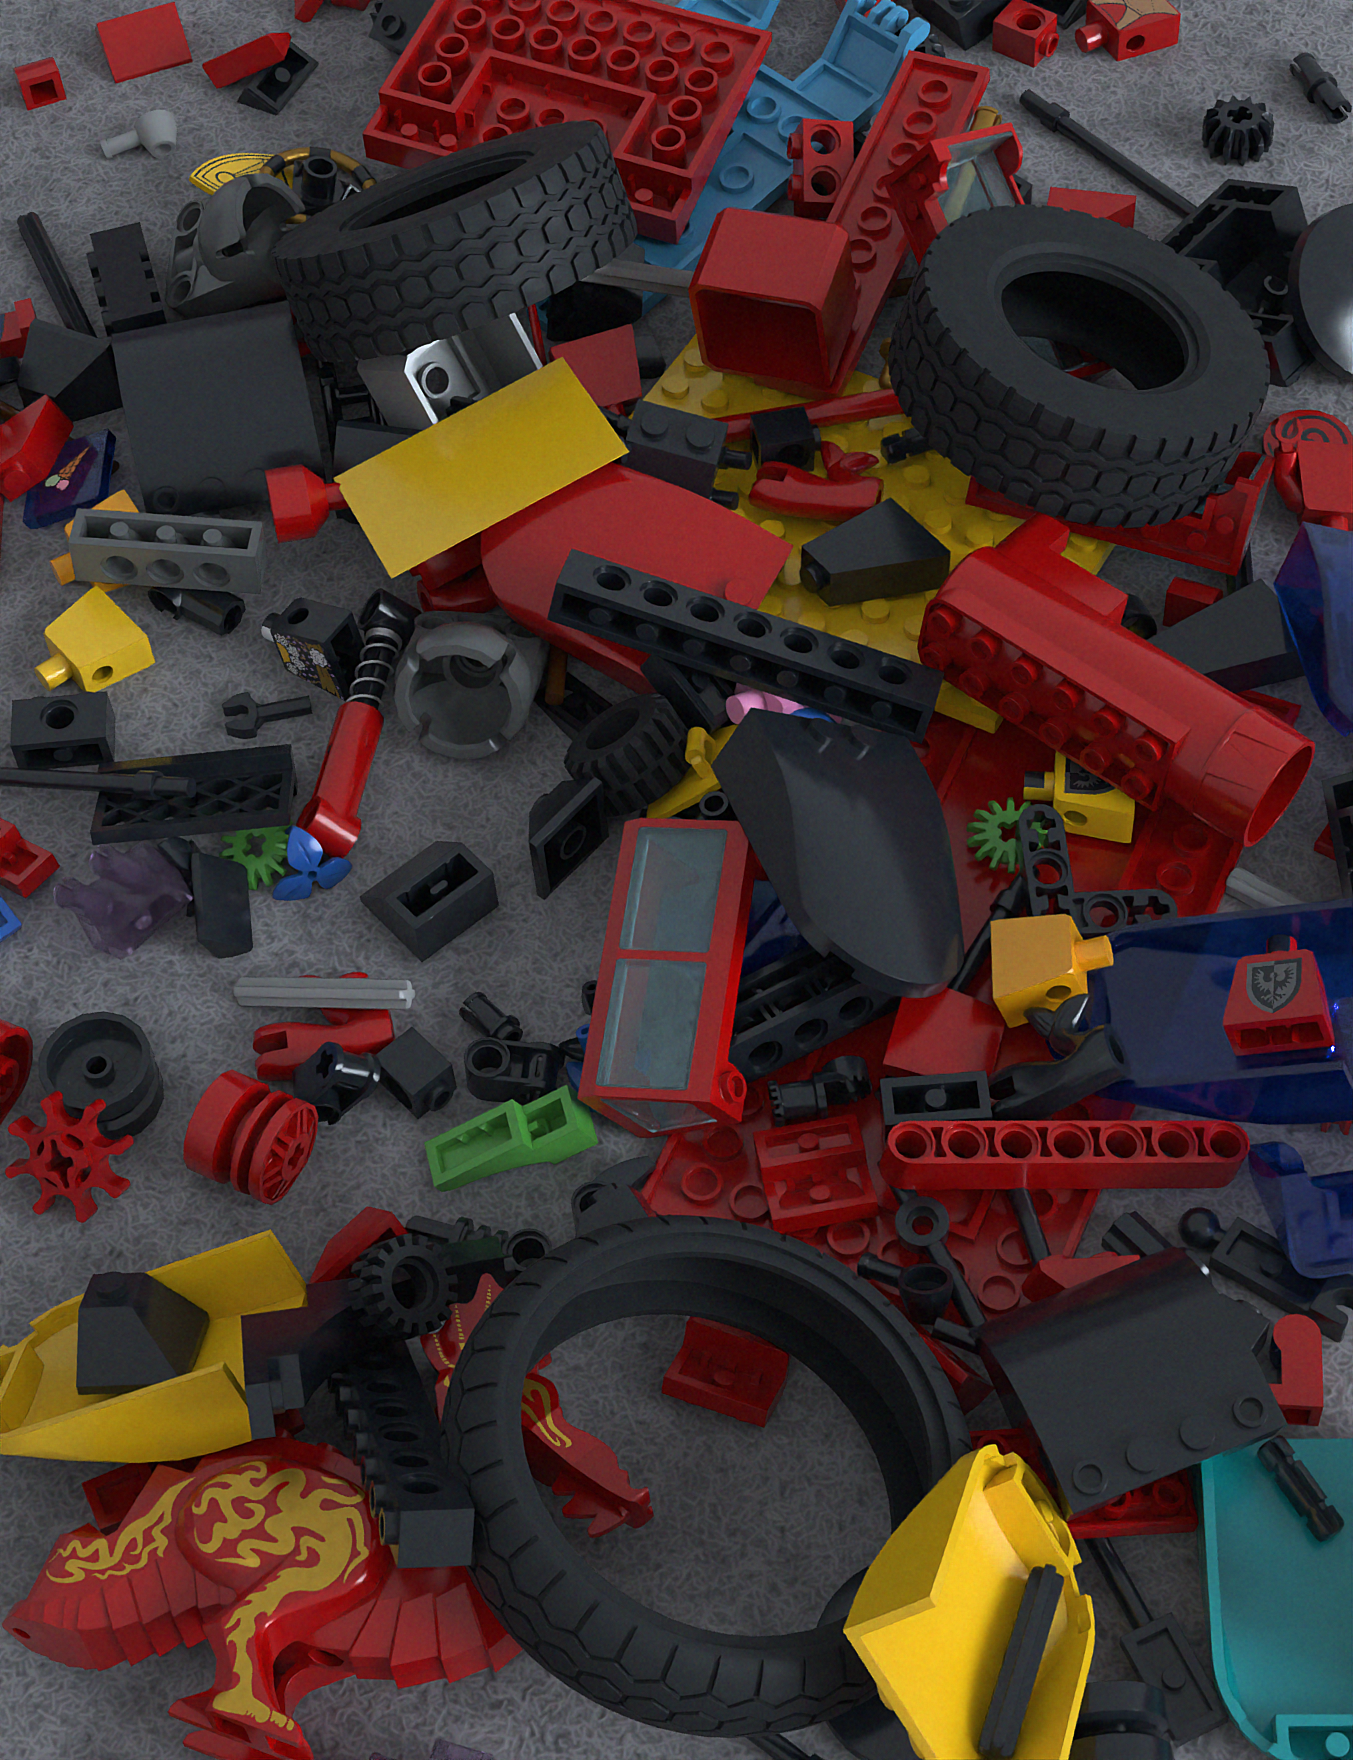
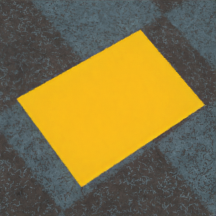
M560 357L333 479L335 482L340 483L339 489L392 579L623 456L629 451L564 358Z

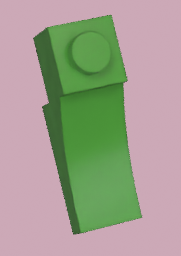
M565 1085L524 1106L511 1099L424 1142L434 1187L441 1192H446L484 1177L522 1166L550 1162L555 1165L598 1144L589 1106L577 1099L578 1093Z

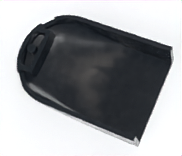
M751 707L711 764V768L792 923L807 942L824 958L831 951L841 960L852 966L854 972L851 977L865 985L888 994L906 998H926L943 991L961 969L965 956L958 885L949 833L940 800L926 769L907 736L870 730L860 725L849 726L828 722L822 718L811 719Z

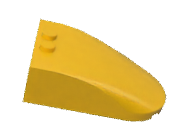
M270 1229L145 1272L208 1313L210 1323L193 1370L190 1373L127 1394L78 1395L76 1388L78 1308L85 1293L51 1308L29 1323L34 1330L17 1345L7 1347L3 1344L0 1347V1454L63 1461L143 1463L178 1461L218 1452L253 1441L244 1382L241 1316L308 1306L306 1283L272 1230Z
M990 1444L963 1455L889 1537L869 1566L855 1595L843 1629L848 1640L877 1683V1690L883 1704L889 1710L895 1711L909 1734V1740L914 1752L922 1760H986V1756L978 1751L977 1743L1031 1569L1035 1566L1044 1568L1046 1564L1056 1567V1572L1064 1578V1585L1011 1760H1068L1094 1649L1095 1622L1092 1599L1088 1594L1081 1596L1079 1594L1073 1566L1082 1563L1071 1532L1051 1494L1037 1474L1020 1456L1014 1452L1004 1456L999 1454L997 1444Z

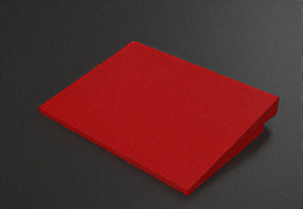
M436 0L378 91L380 105L362 133L366 158L405 169H412L459 150L513 133L524 132L528 129L545 127L556 123L563 124L569 121H593L599 124L607 138L636 218L637 234L677 245L771 44L772 32L651 0Z

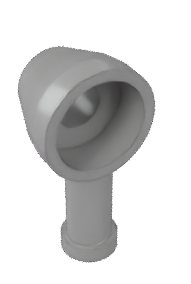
M153 110L138 118L134 130L110 139H101L100 143L107 160L114 158L113 155L143 145L152 156L159 158L173 154L176 150L177 124L173 114L169 111Z

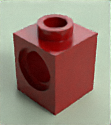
M1012 0L993 20L992 50L1035 68L1045 56L1051 57L1058 46L1059 34L1056 33L1057 14L1023 0Z

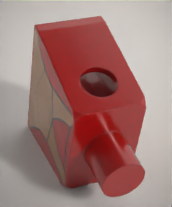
M1088 0L1086 24L1076 29L1075 41L1083 53L1102 46L1116 61H1122L1177 44L1181 13L1168 0Z

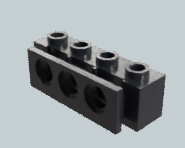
M808 945L740 979L728 1061L744 1076L746 1084H749L899 1009L902 997L879 991L851 977L854 972L852 966L841 960L831 951L824 958L811 945ZM846 980V982H844V983H842V984H840V985H838V986H836V987H834V988H831V987H833V986H835V985H837V984H839V983H841V982H843V981ZM702 998L693 1002L697 1019L690 1023L694 1045ZM746 1029H749V1030H747V1031H745V1032H743V1033L737 1035L738 1033H740V1032H742V1031H744V1030H746Z

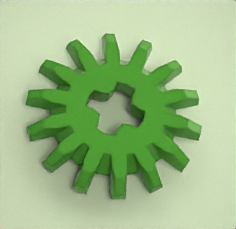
M1008 797L1006 800L1007 810L1003 811L1000 805L992 800L988 802V807L993 814L978 809L974 812L973 816L982 822L967 824V832L978 834L967 839L966 842L968 848L981 846V849L974 855L978 862L989 856L992 859L989 869L996 871L1001 863L1008 865V873L1015 874V867L1019 864L1016 841L1014 838L1007 842L1002 841V831L1000 828L1011 829L1017 825L1023 810L1033 805L1031 801L1027 800L1020 807L1019 811H1015L1013 797ZM1033 822L1030 829H1036L1038 832L1039 845L1037 850L1043 849L1041 846H1043L1045 833L1048 830H1042L1040 823Z
M290 819V825L235 831L237 833L235 837L222 835L220 840L223 843L231 844L232 848L222 851L219 857L227 860L232 859L231 861L238 862L246 867L250 890H257L258 878H262L266 886L270 887L274 884L271 877L272 873L277 871L282 876L287 873V870L282 866L285 858H288L287 842L289 834H285V830L293 822ZM253 836L259 839L266 838V841L261 846L264 853L260 857L254 854L247 855V852L252 847L249 840Z

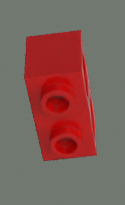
M803 118L795 131L789 134L787 157L788 159H793V174H790L788 179L787 196L789 201H794V216L828 218L854 164L852 121ZM811 142L822 144L827 154L816 152L812 148ZM811 183L821 184L826 189L828 196L817 194L813 190Z

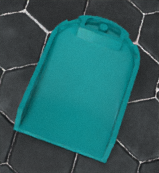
M1353 1438L1286 1439L1295 1451L1293 1454L1294 1460L1302 1461L1327 1496L1325 1499L1326 1505H1333L1344 1520L1342 1530L1323 1542L1316 1540L1306 1526L1308 1518L1306 1516H1299L1274 1480L1276 1473L1274 1471L1268 1472L1258 1458L1257 1452L1259 1448L1270 1439L1262 1440L1224 1457L1221 1453L1192 1465L1194 1505L1199 1521L1196 1528L1200 1585L1211 1672L1216 1691L1229 1718L1249 1743L1272 1760H1353Z

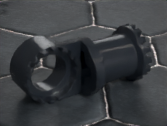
M853 1055L838 1057L827 1062L822 1067L821 1072L811 1073L810 1079L785 1084H778L776 1080L768 1081L767 1083L769 1099L775 1100L773 1103H770L771 1108L776 1107L772 1109L776 1127L784 1126L786 1120L817 1115L819 1119L828 1118L827 1106L841 1105L842 1103H845V1105L850 1104V1099H853L854 1103L858 1102L857 1097L860 1096L863 1100L866 1098L865 1093L869 1095L873 1089L865 1059Z

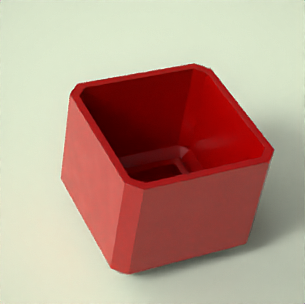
M727 207L717 213L688 287L702 363L716 372L816 389H823L831 385L858 310L849 234L839 223L736 207Z

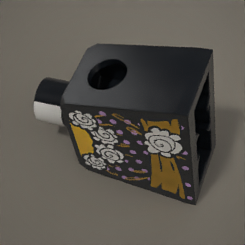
M300 597L294 599L281 615L273 612L265 618L261 628L262 636L275 643L287 671L344 701L351 696L350 686L352 682L357 680L355 669L362 663L360 652L365 647L352 611Z

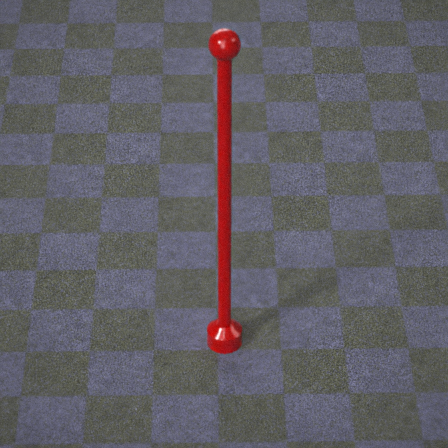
M893 388L711 419L729 424L725 443L729 444L750 440V415L804 406L810 424L816 423L818 428L905 413L898 402L899 396H895ZM302 464L264 470L278 544L315 538L329 518V511L350 508L339 489L340 483L324 484L322 478Z

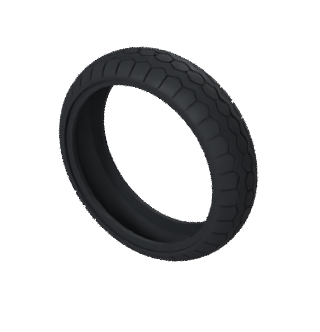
M692 1215L646 1217L593 1230L553 1249L521 1272L501 1291L484 1312L461 1351L453 1370L444 1402L440 1429L441 1456L452 1473L465 1484L475 1508L471 1565L465 1566L485 1604L521 1648L569 1688L612 1712L664 1730L703 1737L721 1738L775 1735L825 1722L872 1698L878 1693L877 1683L843 1632L848 1615L811 1630L785 1635L745 1636L724 1634L670 1619L643 1606L619 1591L599 1575L575 1551L558 1529L544 1506L532 1479L525 1455L521 1429V1399L524 1378L543 1357L561 1343L597 1325L622 1318L673 1314L704 1318L748 1331L773 1343L798 1359L821 1378L850 1410L865 1433L881 1469L889 1500L892 1535L949 1469L963 1455L973 1451L970 1433L957 1396L935 1355L907 1318L864 1278L858 1277L856 1272L826 1253L822 1254L818 1249L787 1235L782 1236L779 1232L765 1227L718 1217Z

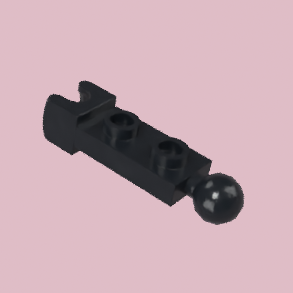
M1201 1206L1190 1208L1181 1216L1178 1223V1232L1186 1245L1198 1250L1209 1247L1215 1249L1210 1256L1209 1267L1291 1314L1307 1316L1317 1324L1321 1334L1338 1343L1343 1340L1349 1318L1336 1305H1343L1353 1310V1275L1338 1267L1332 1270L1238 1216L1228 1231L1221 1228L1215 1213Z

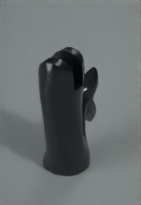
M1083 993L1072 996L1065 1000L1056 1011L1044 1007H1032L1023 1012V1016L1042 1038L1049 1041L1051 1047L1065 1058L1054 1061L1015 1063L989 1075L987 1078L989 1096L993 1100H1000L991 1107L993 1121H1038L1104 1087L1131 1076V1067L1126 1049L1118 1033L1110 1024H1101L1082 1032L1078 1030L1091 998L1090 994Z

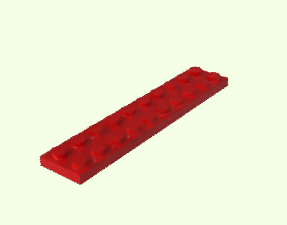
M913 50L908 51L826 222L841 224L849 234L858 310L832 384L823 389H816L753 378L754 384L817 401L843 396L911 250L883 180L929 141L966 133L990 81V68ZM959 143L948 146L951 154L957 152Z

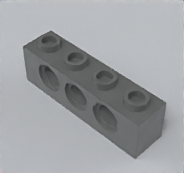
M77 508L68 541L76 581L261 594L268 561L263 522Z

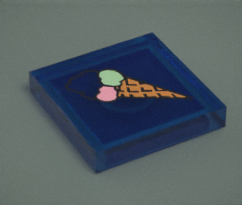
M108 428L66 442L48 477L27 491L22 522L29 529H38L75 517L77 508L91 509L108 498L116 437Z

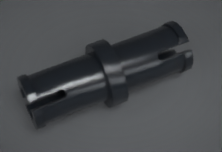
M1304 52L1296 56L1293 61L1299 66L1301 71H1299L1295 64H1290V72L1304 87V95L1307 100L1312 104H1317L1329 123L1338 124L1344 121L1348 115L1345 114L1340 106L1349 113H1351L1352 106L1337 89V81L1334 76L1329 72H1324L1311 53Z

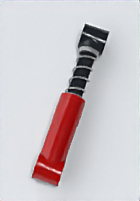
M382 588L377 589L369 597L358 618L357 626L358 629L364 632L366 647L360 652L362 663L355 669L357 680L352 682L350 686L352 697L347 699L346 703L342 704L337 711L311 800L302 810L295 825L311 834L320 844L323 853L331 858H344L354 846L360 833L362 823L357 814L384 725V717L378 711L384 707L381 697L384 692L389 690L386 680L389 675L394 673L391 667L392 660L399 656L398 652L405 649L409 644L415 631V618L422 614L417 608Z

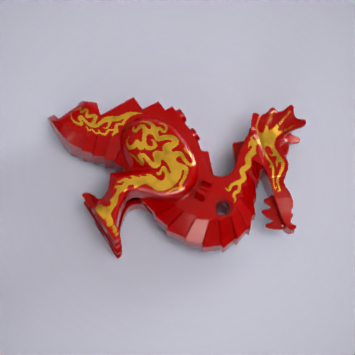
M488 1273L480 1277L476 1294L469 1303L448 1305V1308L453 1313L438 1332L420 1336L422 1349L429 1363L439 1375L435 1385L437 1406L434 1408V1412L440 1426L445 1397L461 1351L484 1312L501 1291L504 1290L497 1284L492 1275ZM549 1352L525 1376L521 1399V1429L525 1455L532 1477L540 1483L551 1487L552 1493L556 1496L573 1495L572 1499L562 1508L563 1517L571 1519L595 1518L587 1528L590 1538L603 1536L623 1523L634 1529L644 1526L654 1517L652 1506H649L651 1499L648 1487L645 1486L641 1489L630 1487L628 1472L619 1468L617 1456L612 1449L603 1441L583 1430L573 1427L564 1419L559 1394L554 1383L546 1377L540 1376L539 1370L548 1366L552 1361ZM275 1426L276 1437L256 1439L240 1444V1446L237 1445L218 1452L205 1454L192 1473L158 1464L117 1531L105 1536L90 1523H87L67 1534H60L50 1550V1554L27 1598L15 1603L2 1622V1627L32 1652L48 1657L51 1661L63 1663L66 1667H78L84 1670L97 1669L98 1672L109 1669L127 1659L132 1667L153 1653L161 1657L183 1641L189 1649L207 1639L217 1659L215 1683L207 1691L178 1699L170 1706L168 1714L170 1717L205 1729L187 1734L182 1743L187 1748L218 1760H314L313 1752L308 1742L304 1739L299 1723L293 1719L294 1710L299 1701L310 1691L355 1674L357 1679L395 1680L398 1689L445 1678L450 1684L488 1667L496 1673L523 1650L502 1627L485 1604L465 1566L397 1568L390 1546L381 1545L379 1518H372L370 1491L362 1490L361 1467L359 1465L355 1466L353 1461L347 1458L342 1451L330 1444L320 1442L315 1446L298 1441L291 1433L278 1426Z

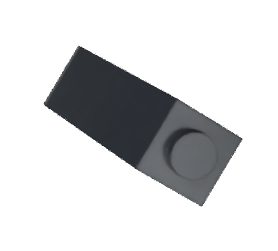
M890 497L802 545L799 576L804 587L810 593L817 594L829 607L940 589L948 577L951 551Z

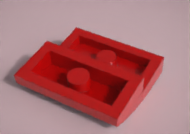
M947 987L940 993L926 998L902 997L882 1063V1074L894 1077L986 1071L988 1078L994 1071L1006 1021L998 1009Z
M855 1113L752 1132L773 1231L783 1234L879 1216L878 1200L867 1166L866 1148Z

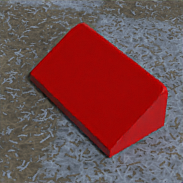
M289 32L269 33L204 62L202 67L217 89L223 88L283 61L292 37Z

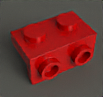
M690 1316L686 1322L683 1345L663 1377L661 1393L683 1400L689 1404L698 1405L733 1417L739 1421L765 1428L785 1390L792 1355L750 1332L716 1321Z

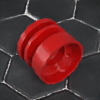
M231 1069L224 1072L209 1085L189 1121L183 1149V1159L186 1167L222 1184L231 1181L234 1190L246 1195L251 1194L252 1198L272 1205L283 1199L308 1162L318 1131L316 1107L301 1099H294L292 1095L280 1090L271 1093L267 1084Z

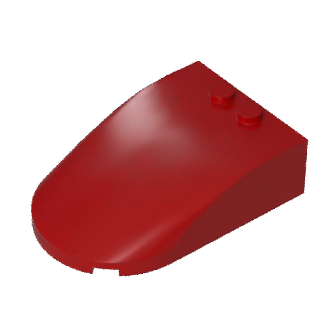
M609 462L482 530L480 560L492 596L505 613L516 623L641 695L657 693L640 670L641 665L651 654L547 620L557 579L571 549L757 610L778 573H781L794 546L744 517L696 493L634 469Z

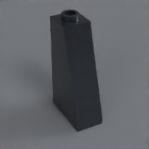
M1261 578L1147 639L1148 642L1233 693L1310 674L1314 671L1320 643Z

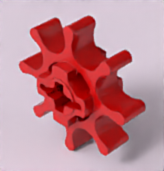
M54 1091L40 1102L47 1117L46 1127L36 1125L26 1115L19 1117L8 1126V1132L11 1135L20 1137L27 1143L30 1156L29 1159L19 1158L6 1167L5 1175L12 1179L20 1174H30L39 1181L42 1189L41 1197L32 1207L36 1214H43L54 1204L56 1195H63L68 1197L74 1204L76 1220L83 1223L98 1210L92 1198V1187L104 1189L112 1198H118L129 1189L130 1181L127 1178L116 1175L111 1170L108 1158L109 1155H121L134 1144V1139L131 1135H125L117 1140H110L99 1132L97 1118L106 1108V1103L103 1099H96L85 1107L82 1119H77L66 1112L63 1105V1094L60 1091Z

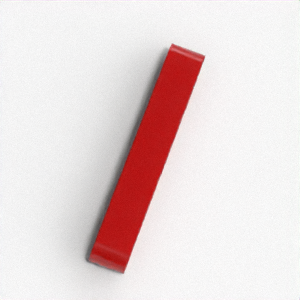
M1224 1120L905 1121L898 1123L891 1129L879 1161V1171L881 1177L889 1185L904 1190L1221 1188L1234 1180L1250 1150V1140L1247 1133L1239 1125ZM1057 1151L1064 1152L1068 1154L1071 1158H1066L1060 1155ZM899 1152L909 1153L913 1155L915 1159L906 1158L902 1156ZM952 1152L962 1153L967 1159L959 1158ZM1005 1152H1012L1018 1155L1019 1159L1012 1158ZM1111 1152H1116L1123 1158L1116 1157ZM1163 1152H1168L1169 1154L1173 1155L1175 1158L1169 1157V1156L1165 1155ZM1215 1152H1219L1223 1154L1225 1157H1221L1217 1155Z

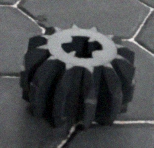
M1232 95L1229 102L1217 100L1213 108L1207 109L1206 115L1203 118L1201 136L1203 147L1208 148L1210 151V158L1223 155L1225 165L1232 159H1238V162L1243 167L1248 157L1259 162L1263 152H1269V148L1272 145L1274 134L1273 114L1266 111L1265 103L1253 104L1251 96L1245 100H1238Z

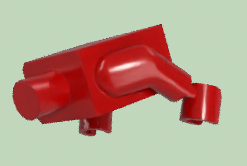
M1293 417L1292 433L1289 436L1282 437L1280 434V419H1274L1270 430L1273 437L1279 441V447L1274 449L1276 460L1273 484L1287 509L1296 513L1297 523L1300 527L1320 529L1319 548L1326 552H1342L1346 550L1348 531H1353V444L1299 440L1303 427L1300 420Z

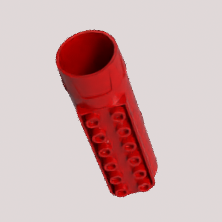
M1033 514L994 548L991 546L978 548L966 555L955 566L941 585L936 596L925 607L917 644L918 655L922 665L945 672L943 680L1153 812L1170 799L1196 820L1245 847L1257 844L1279 821L1296 796L1310 769L1315 754V743L1267 709L1234 694L1122 626L1121 621L1129 595L1060 555L1066 548L1070 532L1069 527L1046 514Z

